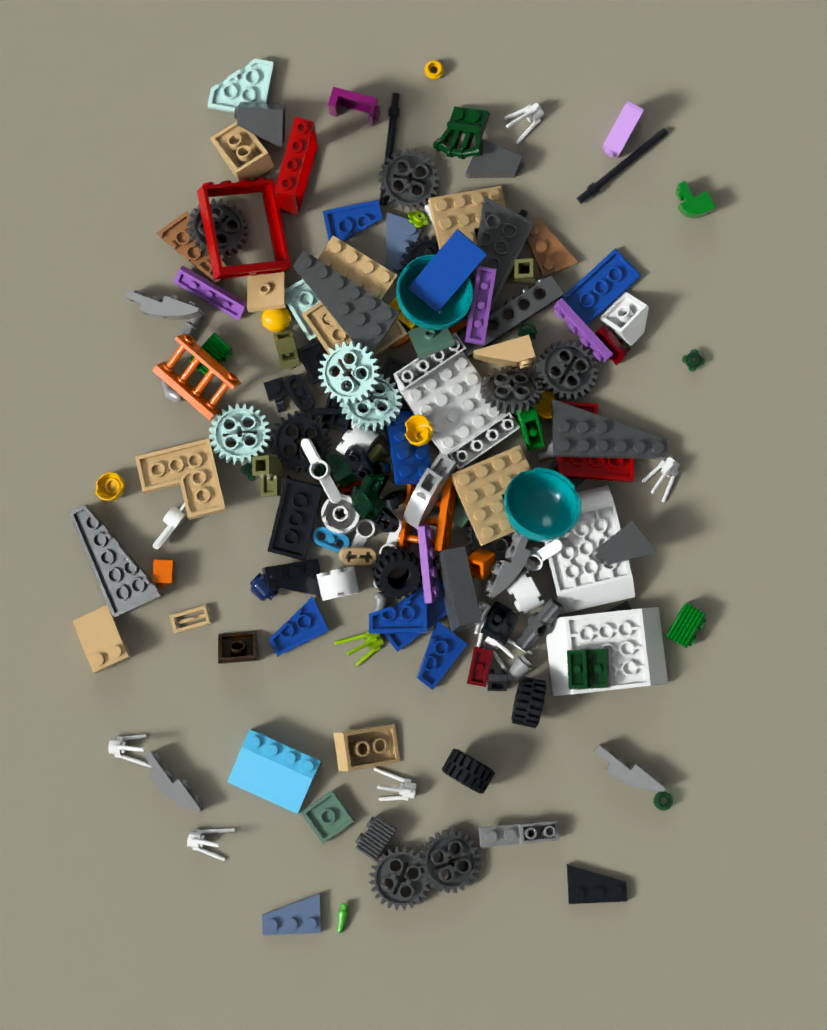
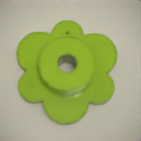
M419 210L409 212L410 223H414L418 228L428 225V215Z

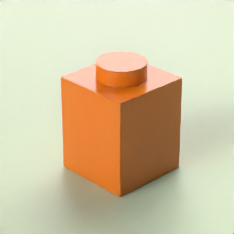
M478 548L467 557L472 577L484 580L491 574V568L495 563L494 552Z
M154 559L153 582L157 584V587L169 588V584H174L175 561Z

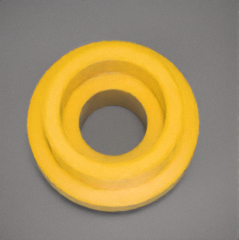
M436 60L429 61L425 66L426 76L434 80L440 78L443 74V65ZM432 68H436L438 71L436 73H432L430 70Z

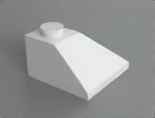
M624 292L599 319L619 339L632 346L645 331L649 307L629 293Z

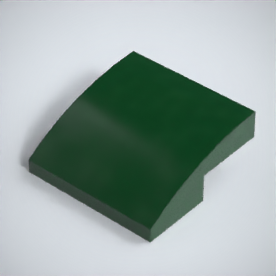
M608 649L567 650L569 689L610 688Z

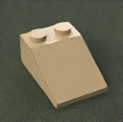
M237 121L210 138L238 181L241 179L252 181L274 167L269 153L256 136L238 126Z
M529 335L473 351V360L514 368L520 367V369L532 366L531 363L534 362L536 357Z
M108 605L73 620L93 673H98L132 657Z
M395 724L333 733L339 771H354L400 762Z

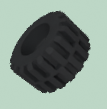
M392 546L390 550L384 549L382 555L378 554L376 556L377 560L373 562L372 573L376 585L383 595H388L391 599H394V597L402 599V596L408 598L410 593H416L415 589L421 587L420 582H423L421 565L413 551L410 552L408 548L403 550L402 546H398L397 549ZM397 567L407 568L406 573L399 578L388 577L389 573Z
M526 676L520 678L511 717L513 724L532 728L538 726L546 694V681Z
M459 749L452 750L442 767V771L446 775L479 794H484L495 775L491 768Z

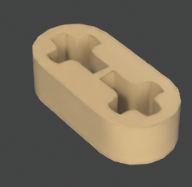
M345 546L339 551V558L346 565L368 566L376 560V553L369 547ZM349 551L355 557L350 556L347 560L344 555H347ZM367 552L371 555L367 557V560L360 557V555H366Z

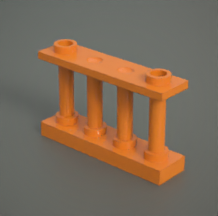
M183 333L175 338L180 346L167 363L163 361L157 364L152 371L208 420H211L221 411L217 408L216 404L230 387L233 390L240 386L242 382L238 380L234 373L225 369L196 344L190 335ZM187 350L194 356V359L183 374L179 375L173 367ZM201 362L209 370L195 388L188 383V379ZM214 375H216L223 381V384L211 400H208L202 391Z
M451 477L448 478L442 488V498L438 499L434 507L440 508L439 517H426L423 524L437 527L436 536L431 541L435 547L434 550L438 552L449 549L457 497V491ZM407 484L404 512L417 484ZM404 520L402 521L398 542L399 546L410 549L411 543H419L418 536L412 535L413 526Z

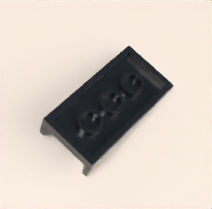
M290 475L286 476L268 552L305 561L323 490L321 484L316 485L293 479Z

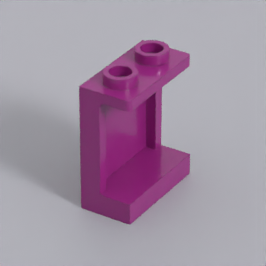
M333 87L328 103L330 115L337 117L339 107L342 106L368 113L369 125L371 126L374 125L375 121L378 122L381 110L377 98Z

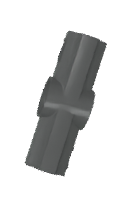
M551 597L540 612L531 614L527 621L528 626L515 641L516 645L523 651L528 652L539 637L547 636L551 631L550 624L564 609L562 604Z

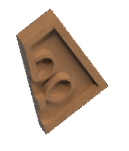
M539 218L532 221L535 224L527 238V242L542 277H548L578 264V261Z

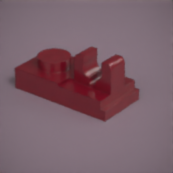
M605 325L594 333L613 353L610 359L615 365H618L630 351L629 347L625 349L621 345L623 340L617 341V338Z
M474 646L467 684L486 687L493 649Z

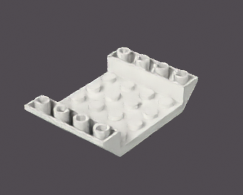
M455 332L452 334L454 346L420 359L418 357L393 375L400 394L413 413L425 416L433 425L434 435L432 441L438 450L458 463L455 468L460 470L517 431L520 426L510 412L506 414L503 409L497 411L496 406L490 408V403L485 404V399L481 398L482 394L480 393L481 380L483 379L463 352L466 347Z
M608 485L577 492L581 499L579 520L568 534L559 539L563 542V549L548 558L557 594L556 598L564 607L560 615L635 597L629 560L606 566L604 563L601 565L594 556L596 554L595 549L621 530L614 500ZM552 541L544 542V545L546 546Z
M659 607L555 618L550 624L551 631L546 636L553 696L668 684ZM608 649L610 688L569 689L567 650Z

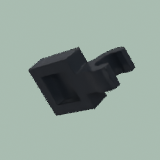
M282 377L264 382L269 402L275 400L279 413L286 411L282 398L287 397V392Z

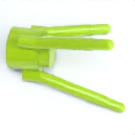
M368 631L364 634L335 641L334 644L338 645L365 638V643L346 653L349 656L368 646L371 650L356 663V666H359L373 653L381 649L380 646L384 642L380 634H369Z

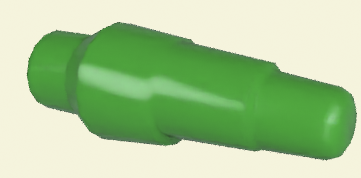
M341 903V907L338 910V933H342L349 914V905L346 903Z

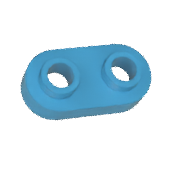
M318 527L313 532V541L326 549L339 553L343 547L350 546V541L346 535L333 533L326 527ZM321 533L326 535L324 540L319 539ZM342 540L344 545L338 547L337 541Z

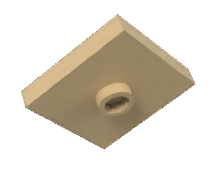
M285 272L247 276L248 312L286 308Z

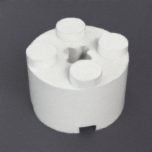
M355 423L351 427L353 430L348 429L342 437L344 442L341 441L336 450L345 456L349 446L358 445L368 454L369 449L377 441L379 434L370 427L368 431H366L365 426L358 428L359 423Z
M341 495V500L338 503H332L329 499L325 501L322 506L321 517L324 525L331 532L348 534L356 528L360 521V510L357 503L351 497ZM344 510L345 518L341 517V519H338L336 513Z
M354 566L343 568V572L342 569L332 570L329 572V575L328 572L316 574L322 601L359 593Z
M528 569L519 573L516 579L506 588L510 595L514 594L517 600L514 602L519 612L523 611L525 614L545 604V600L540 601L539 599L542 594L533 577L527 576L529 573Z

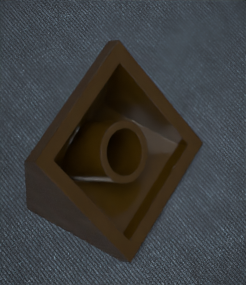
M257 631L218 634V664L259 661Z

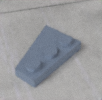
M387 212L386 268L399 277L401 274L400 270L404 268L403 265H400V262L405 261L401 255L408 254L405 248H412L410 245L412 241L417 243L422 227L418 228L414 223H410L409 219Z
M320 893L263 914V935L321 933Z

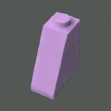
M627 100L603 144L602 149L606 155L612 158L614 156L619 158L641 120L644 109Z

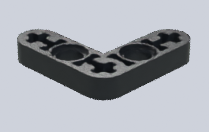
M386 461L376 462L374 464V474L371 479L365 480L357 496L356 503L359 509L383 532H396L399 527L398 518L391 511H388L387 508H383L382 503L378 500L391 475V465ZM373 481H375L376 483V489L374 491L372 489ZM376 508L380 511L379 517L375 514Z

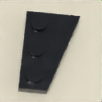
M318 559L262 568L265 585L268 588L321 597L316 574L321 573Z
M567 865L569 904L627 902L626 881Z

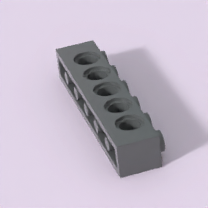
M552 275L541 277L536 281L537 285L532 288L530 286L524 288L520 292V296L517 298L513 296L504 302L505 305L500 309L495 307L490 311L488 323L495 322L498 328L490 330L487 327L485 344L483 346L464 342L466 327L457 332V335L466 347L463 352L468 359L473 356L474 350L489 346L561 299L564 293ZM537 291H543L545 293V298L538 299L536 298L535 293ZM526 301L530 307L523 310L519 307V303ZM509 311L513 313L514 317L511 320H506L503 314Z

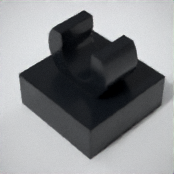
M491 669L490 674H488L487 691H507L508 675H505L504 669L501 670V675L494 674V669Z

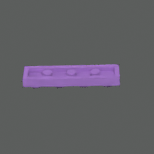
M182 265L174 281L175 284L238 321L243 317L247 302Z
M477 266L473 299L469 310L464 342L482 346L485 344L497 269Z
M562 298L558 300L553 307L556 316L567 323L568 329L580 337L581 343L593 351V355L598 361L603 363L608 361L613 353Z
M421 524L417 526L424 601L425 603H433L439 597V588L436 586L435 578H437V568L434 567L433 561L435 559V550L432 548L431 541L433 540V529L430 528V524Z

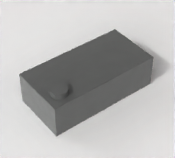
M465 546L442 550L435 557L434 567L438 571L451 632L472 629L482 621Z

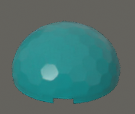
M424 255L412 260L401 272L396 285L397 301L405 317L415 325L427 330L447 329L461 321L471 307L473 299L472 283L468 276L437 313L408 289L409 285L435 256Z
M535 468L520 472L508 484L504 495V510L509 523L520 535L537 542H549L560 539L575 527L581 513V499L575 490L574 484L563 474L547 468Z

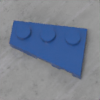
M379 200L323 211L329 241L332 236L345 241L382 219Z
M424 595L369 614V634L427 633V603L424 601Z
M313 596L269 638L277 656L329 632Z
M436 620L416 678L433 690L467 646V643Z

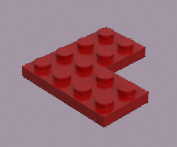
M560 401L598 415V404ZM558 457L557 472L567 478L632 483L634 481V459Z

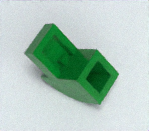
M685 181L677 185L676 196L679 201H683L678 209L684 216L697 219L715 210L716 207L708 191L693 197Z

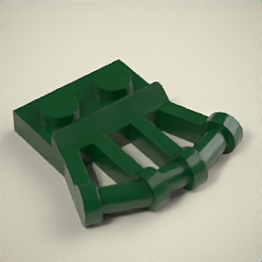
M455 106L450 121L447 122V129L439 139L434 141L433 148L437 151L441 150L447 157L451 158L457 156L459 159H465L474 155L477 157L482 156L483 134L490 113L485 110ZM462 134H466V135H465V138H464V141H463V144H462V147L459 148V149H457V148H458V145H459V143H460ZM453 135L450 146L445 145ZM475 135V146L474 148H470L472 139Z

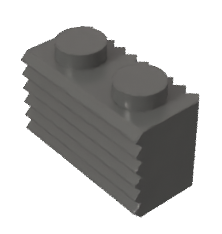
M379 815L376 818L371 817L366 825L368 830L365 834L361 832L355 841L358 844L356 849L374 861L397 829V827Z

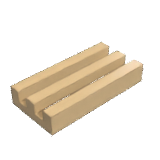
M207 605L169 615L174 634L212 624ZM204 610V614L176 622L174 618ZM206 618V621L178 629L176 627L180 624Z

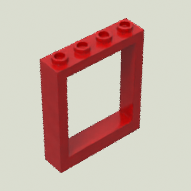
M295 117L274 190L280 212L298 217L318 149L314 121Z
M261 177L255 181L241 179L235 183H232L230 180L222 181L220 184L207 182L202 184L197 190L214 280L286 272L291 268L280 208L274 192V179L267 180L266 177ZM262 192L275 261L222 267L209 197Z

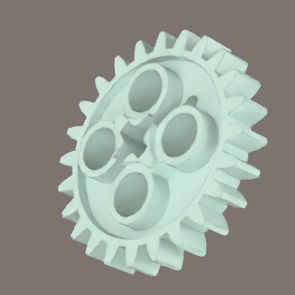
M345 341L342 342V347L339 344H335L336 350L329 348L330 355L323 354L326 361H320L324 365L323 368L318 369V371L323 372V375L319 376L318 379H324L320 386H327L325 393L332 392L331 399L338 396L337 402H341L343 398L345 404H349L350 399L353 404H356L357 398L363 402V395L370 397L368 391L375 392L373 384H379L375 380L376 377H381L380 374L376 373V370H379L381 367L375 366V363L379 360L372 359L375 354L374 352L367 353L369 347L365 346L361 349L362 343H358L356 347L354 341H350L349 346ZM349 354H353L355 357L352 364L347 362ZM339 359L342 360L344 366L347 369L353 370L351 371V374L356 380L360 382V386L357 385L353 377L346 376L348 374V371L338 362ZM336 366L340 369V374L337 377L332 374V370ZM361 369H365L367 372V376L364 379L359 377ZM347 381L352 383V389L349 392L344 388Z
M367 372L364 377L361 373H359V377L361 379H364L367 376ZM381 374V377L375 378L379 384H373L375 390H381L383 392L381 394L369 390L370 397L363 395V402L357 398V404H353L351 399L349 404H345L343 398L340 402V407H343L342 414L347 413L346 420L352 419L351 425L359 423L358 428L365 426L366 431H368L369 427H372L373 431H376L377 426L383 430L384 424L390 426L391 421H396V415L399 416V409L402 407V396L399 395V389H395L396 383L390 384V377L384 380V374ZM353 377L357 385L360 386V382ZM347 381L344 388L349 392L352 389V383ZM383 407V408H385L386 410H385V411H380V410H378L377 408ZM359 409H365L367 412L362 413Z
M236 404L235 409H232L229 405V411L226 412L224 409H221L222 416L216 414L218 421H211L214 426L209 427V431L213 433L209 435V439L213 440L210 443L211 447H215V454L220 452V459L226 456L227 463L231 459H233L234 465L237 464L238 460L241 461L242 465H244L245 460L252 463V457L258 456V453L264 455L262 448L269 447L266 443L271 441V437L268 436L271 434V429H267L270 426L269 422H264L266 420L265 415L259 417L261 414L260 410L254 413V406H251L248 410L246 404L242 408H239V405ZM248 421L254 423L251 427H245L244 424ZM228 423L235 425L232 429L225 428V425ZM238 432H242V437H238ZM250 439L255 441L251 446L245 444ZM230 441L236 442L234 447L226 446Z

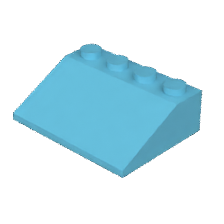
M250 729L227 782L298 814L321 760Z

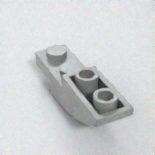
M136 289L134 292L127 290L125 298L141 305L140 312L155 318L184 320L203 316L204 313L199 309L200 305L191 301L186 304L182 302L181 298L174 295L171 298L164 296L163 301L155 296L151 298L145 297L144 292Z
M440 452L431 468L425 470L404 512L402 518L404 521L416 529L417 526L423 524L439 499L437 495L458 463Z
M514 531L512 544L506 550V559L497 560L493 564L491 577L484 585L483 596L494 598L516 579L531 554V551L525 549L528 538L520 535L517 531Z
M598 745L594 752L609 763L604 770L614 777L638 788L651 791H665L666 788L662 786L664 782L657 776L652 778L647 774L649 770L641 763L638 766L633 764L629 769L627 768L629 764L621 757L616 759L612 755L614 751L606 745L603 747Z
M150 751L144 756L154 770V773L149 778L162 793L188 810L197 813L203 810L201 807L203 805L202 801L197 795H192L190 792L192 788L187 780L183 781L180 778L174 782L172 780L174 775L168 768L165 770L161 764L163 760L157 752L154 754L153 751Z
M543 821L480 827V847L558 841V822Z

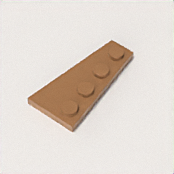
M187 211L156 233L215 284L223 280H214L210 256L206 257L205 250L200 253V246L193 247L196 241L189 240L193 234H187L190 228L187 226L188 221H190L188 219L190 215ZM221 259L222 267H225L226 264Z

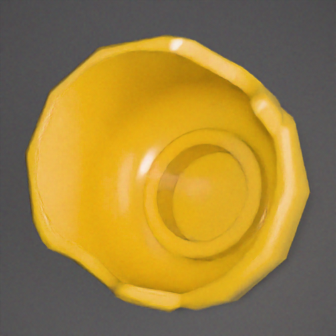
M287 308L264 310L261 320L263 326L269 331L283 332L289 327L291 315Z
M542 391V399L539 404H535L540 419H551V401L553 399L559 401L556 396L552 397V393L549 391Z
M419 414L411 416L405 423V436L412 445L422 446L430 442L434 435V427L425 416Z
M108 472L102 474L96 481L95 493L101 500L110 502L118 500L124 493V480L117 473Z

